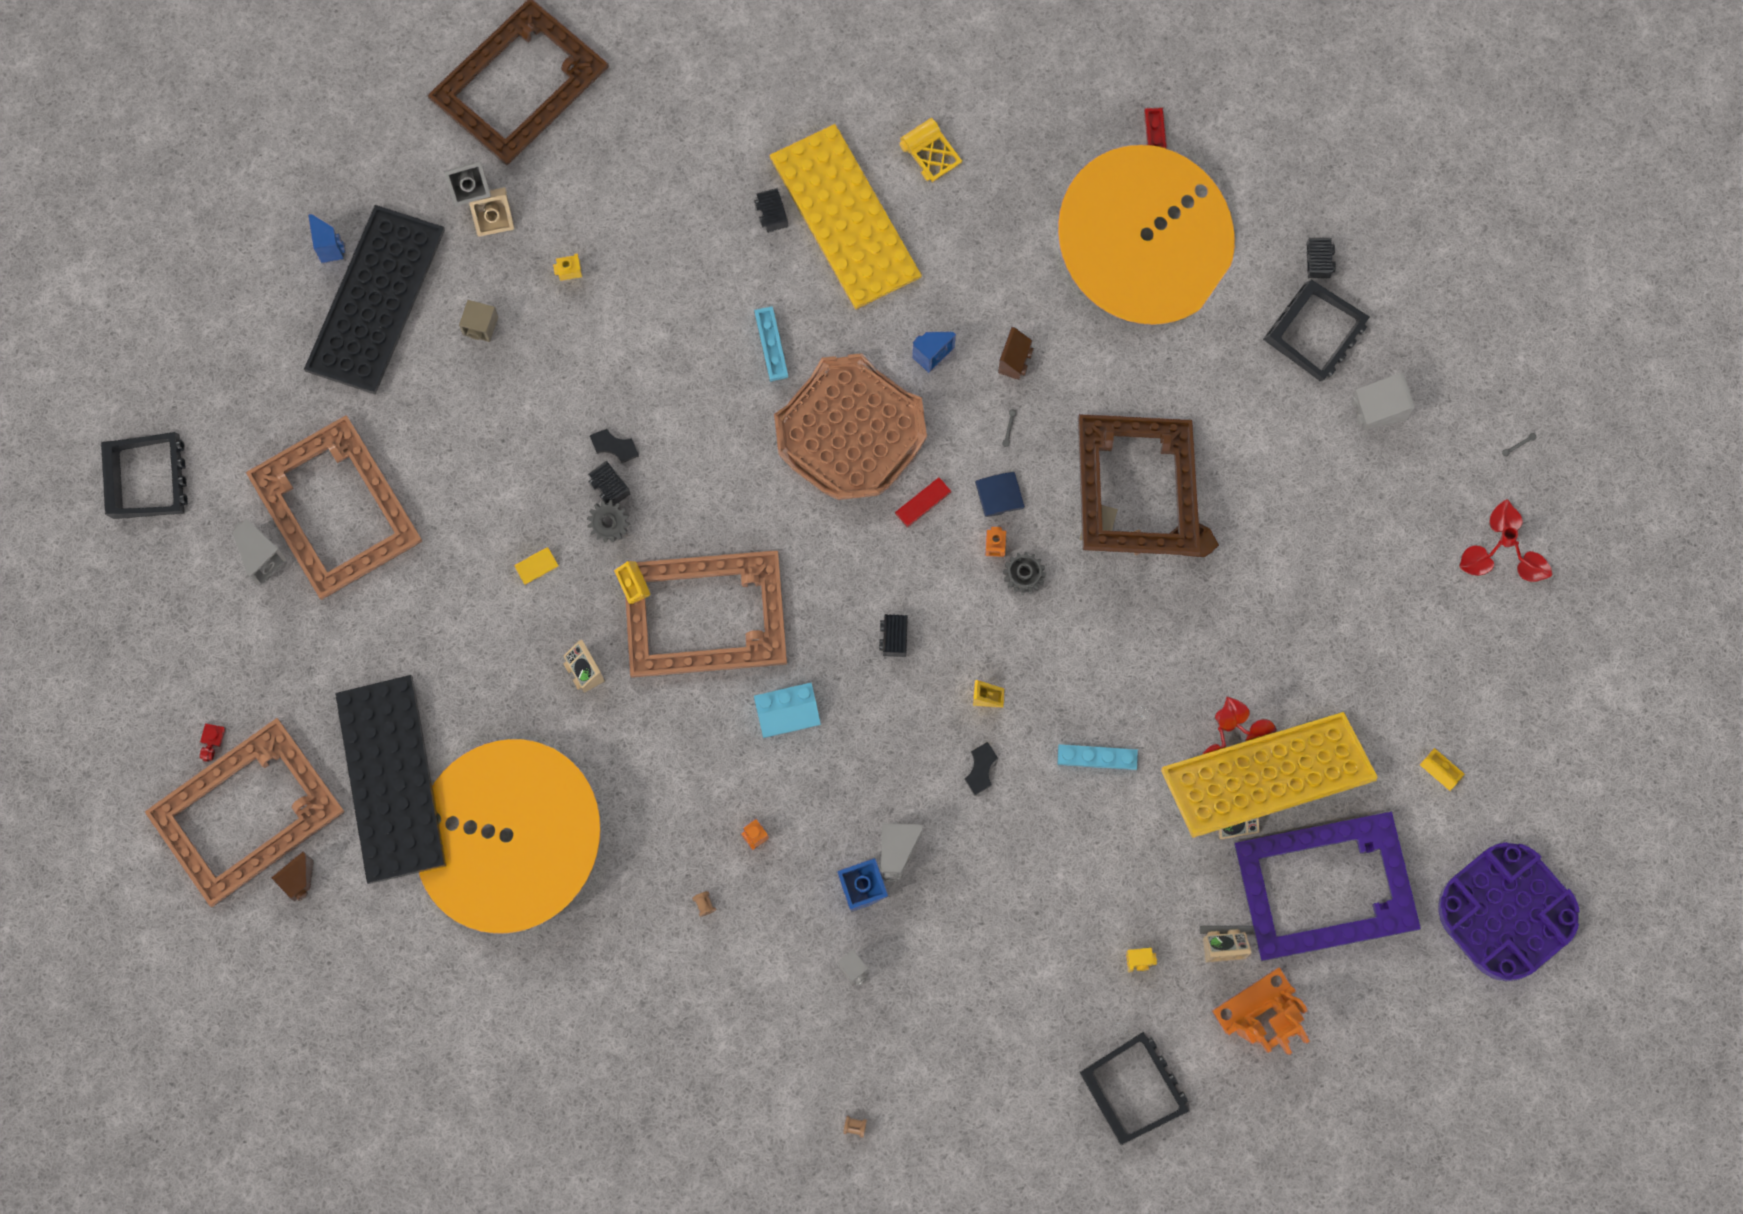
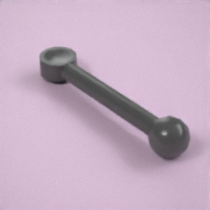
M1014 409L1009 411L1010 418L1005 439L1002 441L1004 447L1010 445L1009 436L1013 418L1016 415Z
M1531 433L1528 438L1509 449H1504L1502 455L1508 456L1510 452L1530 440L1534 441L1536 434Z

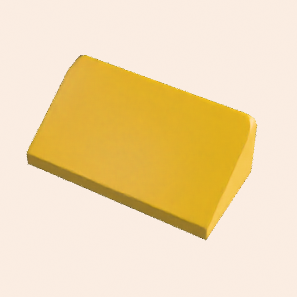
M546 547L515 564L514 567L524 585L557 568L558 564L550 549Z
M627 561L614 570L629 604H633L651 595L635 561Z
M1435 748L1420 763L1422 768L1449 791L1465 775Z

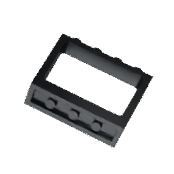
M1311 279L1303 284L1263 340L1318 381H1323L1327 376L1331 377L1334 374L1336 363H1341L1345 359L1347 354L1344 352L1347 348L1351 349L1356 344L1357 340L1355 337L1358 334L1361 335L1366 330V322L1370 316ZM1312 294L1356 320L1352 329L1322 369H1319L1282 339L1283 333Z
M170 432L101 442L105 515L112 519L185 514L184 505L188 504V497L186 494H183V487L187 486V480L185 476H182V469H185L186 465L184 458H181V451H184V442L180 440L178 433ZM170 442L173 505L123 508L120 452L122 450Z
M1145 1032L1135 1036L1079 1072L1120 1145L1190 1111L1186 1105L1189 1101L1183 1091L1179 1093L1176 1085L1178 1081L1173 1073L1168 1074L1165 1069L1168 1066L1166 1060L1162 1055L1158 1057L1154 1050L1158 1048L1152 1037L1148 1038ZM1141 1042L1179 1108L1177 1111L1133 1133H1128L1094 1073L1096 1069Z

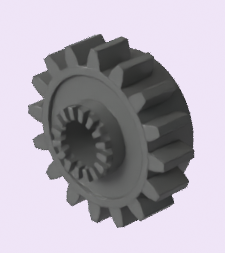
M602 500L601 506L596 503L594 505L596 510L590 509L589 512L592 516L587 517V520L591 521L587 528H593L590 534L596 533L597 540L603 537L605 543L608 538L614 542L615 536L621 539L622 534L620 532L626 533L627 529L624 527L630 525L626 521L629 515L624 514L626 508L621 509L619 507L620 503L618 502L615 505L613 500H610L608 504H606L605 500ZM604 517L612 518L613 525H606Z
M1027 552L1024 555L1017 553L1015 558L1010 557L1011 563H1005L1007 569L1003 570V574L1007 576L1004 577V582H1009L1008 589L1014 587V593L1020 590L1021 595H1024L1025 591L1032 594L1033 588L1038 591L1039 585L1044 584L1042 578H1045L1046 573L1042 571L1045 570V565H1040L1041 559L1036 560L1035 554L1029 556ZM1026 570L1029 572V575L1022 576L1019 572Z

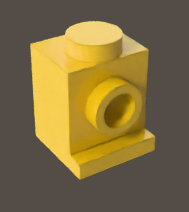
M578 253L573 256L556 258L557 264H553L555 275H559L560 281L582 277Z
M1152 948L1126 951L1128 973L1133 972L1134 968H1137V971H1146L1152 965H1157L1156 953H1152Z

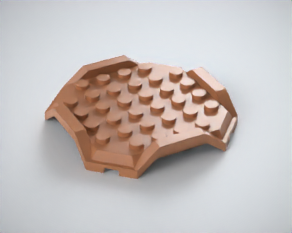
M862 353L850 354L848 357L836 358V356L821 358L807 382L785 407L774 414L778 455L795 472L823 493L837 500L882 494L913 460L927 439L922 397L906 392L879 372Z

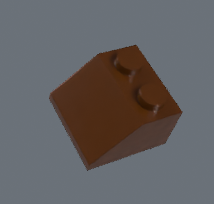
M1011 327L999 360L998 373L1020 380L1021 375L1025 376L1028 365L1025 363L1027 358L1031 359L1034 348L1031 347L1032 340L1015 327Z

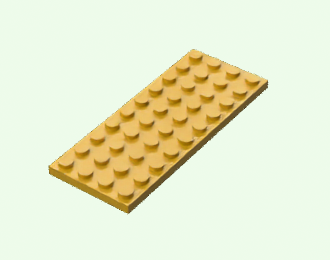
M836 124L769 155L855 310L922 278L920 271Z
M1344 712L1173 763L1161 769L1192 838L1375 782L1378 778Z

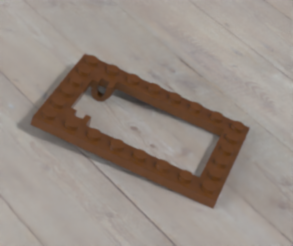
M527 0L427 96L428 99L508 166L609 68V63L534 0ZM531 32L536 35L541 32L569 55L561 66V71L569 78L505 139L457 98L456 95L518 36L529 43L531 41Z
M1079 414L1078 440L1082 550L1199 556L1201 550L1192 420ZM1114 436L1159 438L1160 443H1162L1161 454L1174 455L1178 534L1106 531L1102 529L1099 451H1112Z

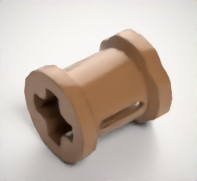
M709 891L697 894L692 898L700 911L699 917L716 911V908L712 906Z
M846 1116L843 1134L853 1133L863 1138L867 1119L861 1121Z

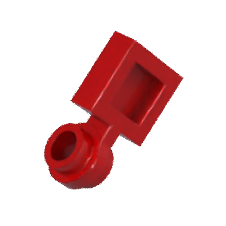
M205 723L200 743L207 744V746L201 748L200 759H203L205 762L213 761L215 749H212V747H221L225 727Z

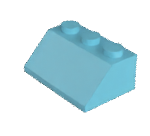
M812 683L754 696L763 738L821 725Z

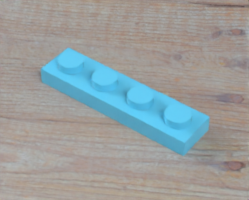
M773 306L756 309L754 313L769 380L771 382L788 378Z
M1059 744L1057 765L1137 770L1138 750Z

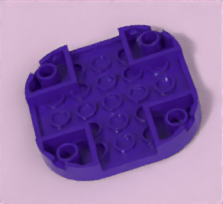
M1504 842L1489 847L1446 883L1441 891L1438 902L1439 918L1448 935L1482 973L1500 981H1516L1533 974L1571 942L1579 927L1580 910L1570 889L1567 890L1542 862L1541 856L1535 850L1523 844Z

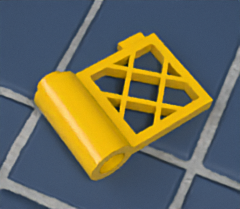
M929 118L900 138L901 142L899 145L904 152L908 151L923 170L921 174L926 181L931 180L934 182L962 163L961 158L941 133L938 124L933 118ZM940 139L944 144L943 150L933 149V143ZM922 150L930 152L929 159H920L917 153ZM932 152L942 154L941 163L931 161ZM944 156H953L956 162L953 164L943 163ZM930 165L941 166L940 172L933 176L929 171Z

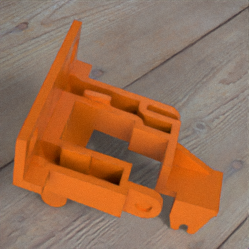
M1280 967L1212 1010L1226 1034L1230 1035L1236 1031L1240 1037L1252 1044L1255 1042L1261 1043L1267 1053L1271 1052L1273 1047L1280 1044L1286 1054H1292L1288 1045L1290 1043L1288 1037H1294L1296 1034L1304 1043L1310 1042L1302 1025L1299 1024L1304 1021L1301 1013L1305 1014L1308 1012L1307 1007L1301 999L1291 995L1296 990L1290 985ZM1275 975H1278L1282 980L1279 987L1271 985V978ZM1272 1007L1277 1015L1268 1021L1277 1035L1266 1041L1264 1036L1267 1035V1032L1260 1021L1254 1018ZM1224 1008H1228L1231 1011V1018L1228 1020L1221 1018V1011Z

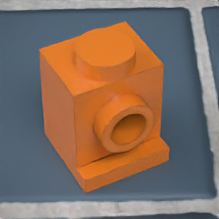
M991 527V530H987L985 556H1005L1006 531H1002L1001 527ZM993 538H999L1000 540L998 542H994Z
M757 819L743 828L744 832L741 834L752 850L769 839L768 834Z

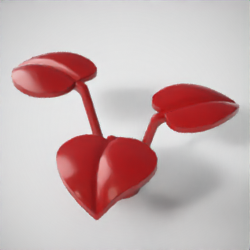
M1508 499L1501 502L1493 510L1489 519L1492 530L1502 532L1498 544L1489 554L1482 546H1470L1462 554L1459 564L1460 569L1470 575H1485L1493 569L1494 561L1490 557L1494 555L1501 545L1504 547L1515 546L1518 559L1521 561L1517 566V572L1522 579L1529 582H1537L1552 576L1549 563L1539 553L1529 551L1522 558L1519 542L1516 540L1523 520L1520 513L1512 506Z
M1226 697L1223 708L1215 714V720L1220 725L1218 730L1222 745L1213 744L1203 754L1226 748L1223 731L1230 732L1237 727L1248 735L1245 740L1246 742L1275 733L1277 728L1272 721L1261 719L1253 723L1250 731H1247L1240 724L1247 721L1250 715L1249 708L1237 699Z

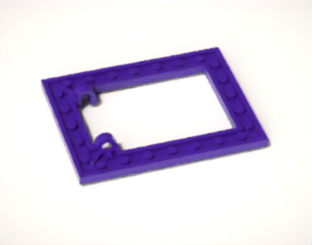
M1392 811L1234 843L1261 961L1421 930ZM1357 840L1360 854L1380 850L1392 900H1387L1385 903L1380 904L1379 902L1373 903L1374 918L1279 937L1276 936L1259 859Z

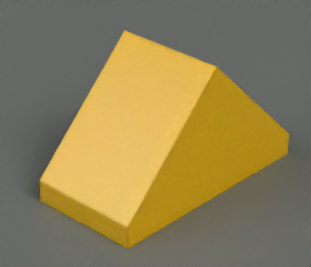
M975 680L973 706L1003 708L1004 688Z

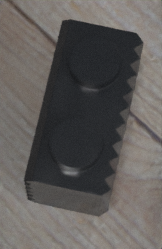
M778 188L756 193L757 200H754L756 211H760L762 215L759 217L761 227H765L767 233L787 228L788 219Z
M1308 238L1306 243L1308 278L1330 279L1332 273H1335L1336 262L1332 261V255L1335 254V244H1332V238Z
M605 461L588 473L590 478L589 484L594 490L598 489L601 495L599 496L601 500H605L606 504L613 500V504L616 505L631 494L629 488L608 461Z
M884 614V620H880V632H884L883 639L879 640V651H883V656L906 657L908 615Z

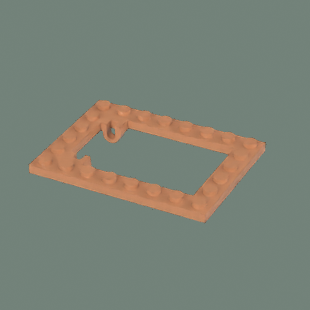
M347 415L245 472L320 600L422 542V539ZM328 449L337 463L350 457L395 532L393 535L329 572L326 571L282 496L294 489L285 474Z
M778 550L636 562L645 582L741 574L743 587H748V583H755V586H761L765 632L760 630L747 632L745 634L746 647L649 655L646 598L629 604L625 596L631 678L787 665Z
M276 718L147 809L145 814L209 906L213 907L345 811L283 724ZM281 757L308 795L307 797L303 796L297 799L292 804L291 808L299 819L216 878L174 817L256 758L262 767L266 768L269 766L268 761L270 759L278 760Z

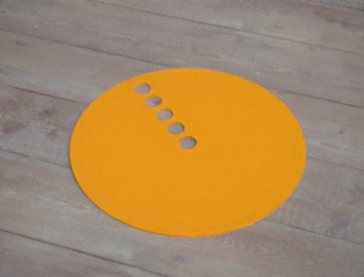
M1130 145L1099 155L1075 176L1065 193L1060 208L1058 220L1059 245L1063 260L1072 279L1079 289L1098 307L1129 322L1150 325L1165 324L1184 319L1196 313L1205 304L1232 264L1235 247L1234 227L1231 213L1221 191L1208 174L1197 164L1165 148L1150 145ZM1199 184L1204 185L1208 191L1207 195L1203 198L1195 194V187ZM1189 195L1193 198L1194 205L1192 208H1185L1182 205L1181 199L1183 196ZM1176 206L1180 209L1181 215L1178 219L1169 217V207ZM1157 217H1163L1167 221V227L1164 230H1159L1155 227L1154 220ZM1143 228H1150L1153 231L1152 240L1145 241L1142 239L1140 233Z
M507 739L487 743L470 750L452 762L433 783L432 788L436 811L441 816L439 828L446 866L419 872L420 879L434 903L456 922L468 928L488 933H513L527 930L544 923L562 911L576 897L587 881L593 869L600 843L601 829L598 804L594 792L581 770L565 755L545 744L530 740ZM455 816L459 820V826L457 829L450 831L446 828V821L449 817ZM469 820H473L477 824L476 832L471 835L464 832V825ZM487 824L495 827V834L489 839L482 836V829ZM510 828L513 831V838L510 842L504 843L500 839V833L503 829Z

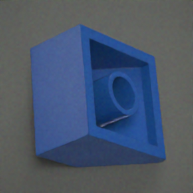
M309 214L313 248L320 262L325 263L343 259V253L346 250L344 242L341 241L340 234H336L334 228L313 214Z
M926 332L922 336L919 335L913 341L912 358L929 373L955 348L956 334L954 332Z
M875 858L837 871L851 912L871 906L888 897Z

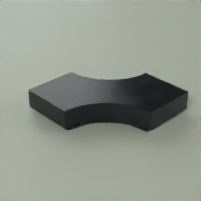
M608 429L589 435L597 454L603 452L613 454L620 460L621 464L639 457L632 438H616Z
M988 742L971 751L974 765L972 771L964 780L974 796L992 786L989 779V770L992 764L998 760V757Z

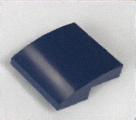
M1015 472L993 475L975 481L985 517L997 516L1005 512L1021 510L1025 507Z

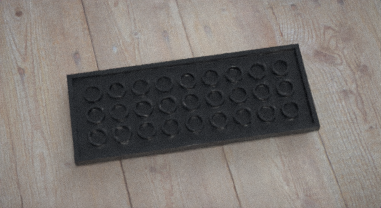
M374 205L306 362L305 372L376 395L445 232L444 226Z
M403 676L335 693L367 884L446 866L413 676Z

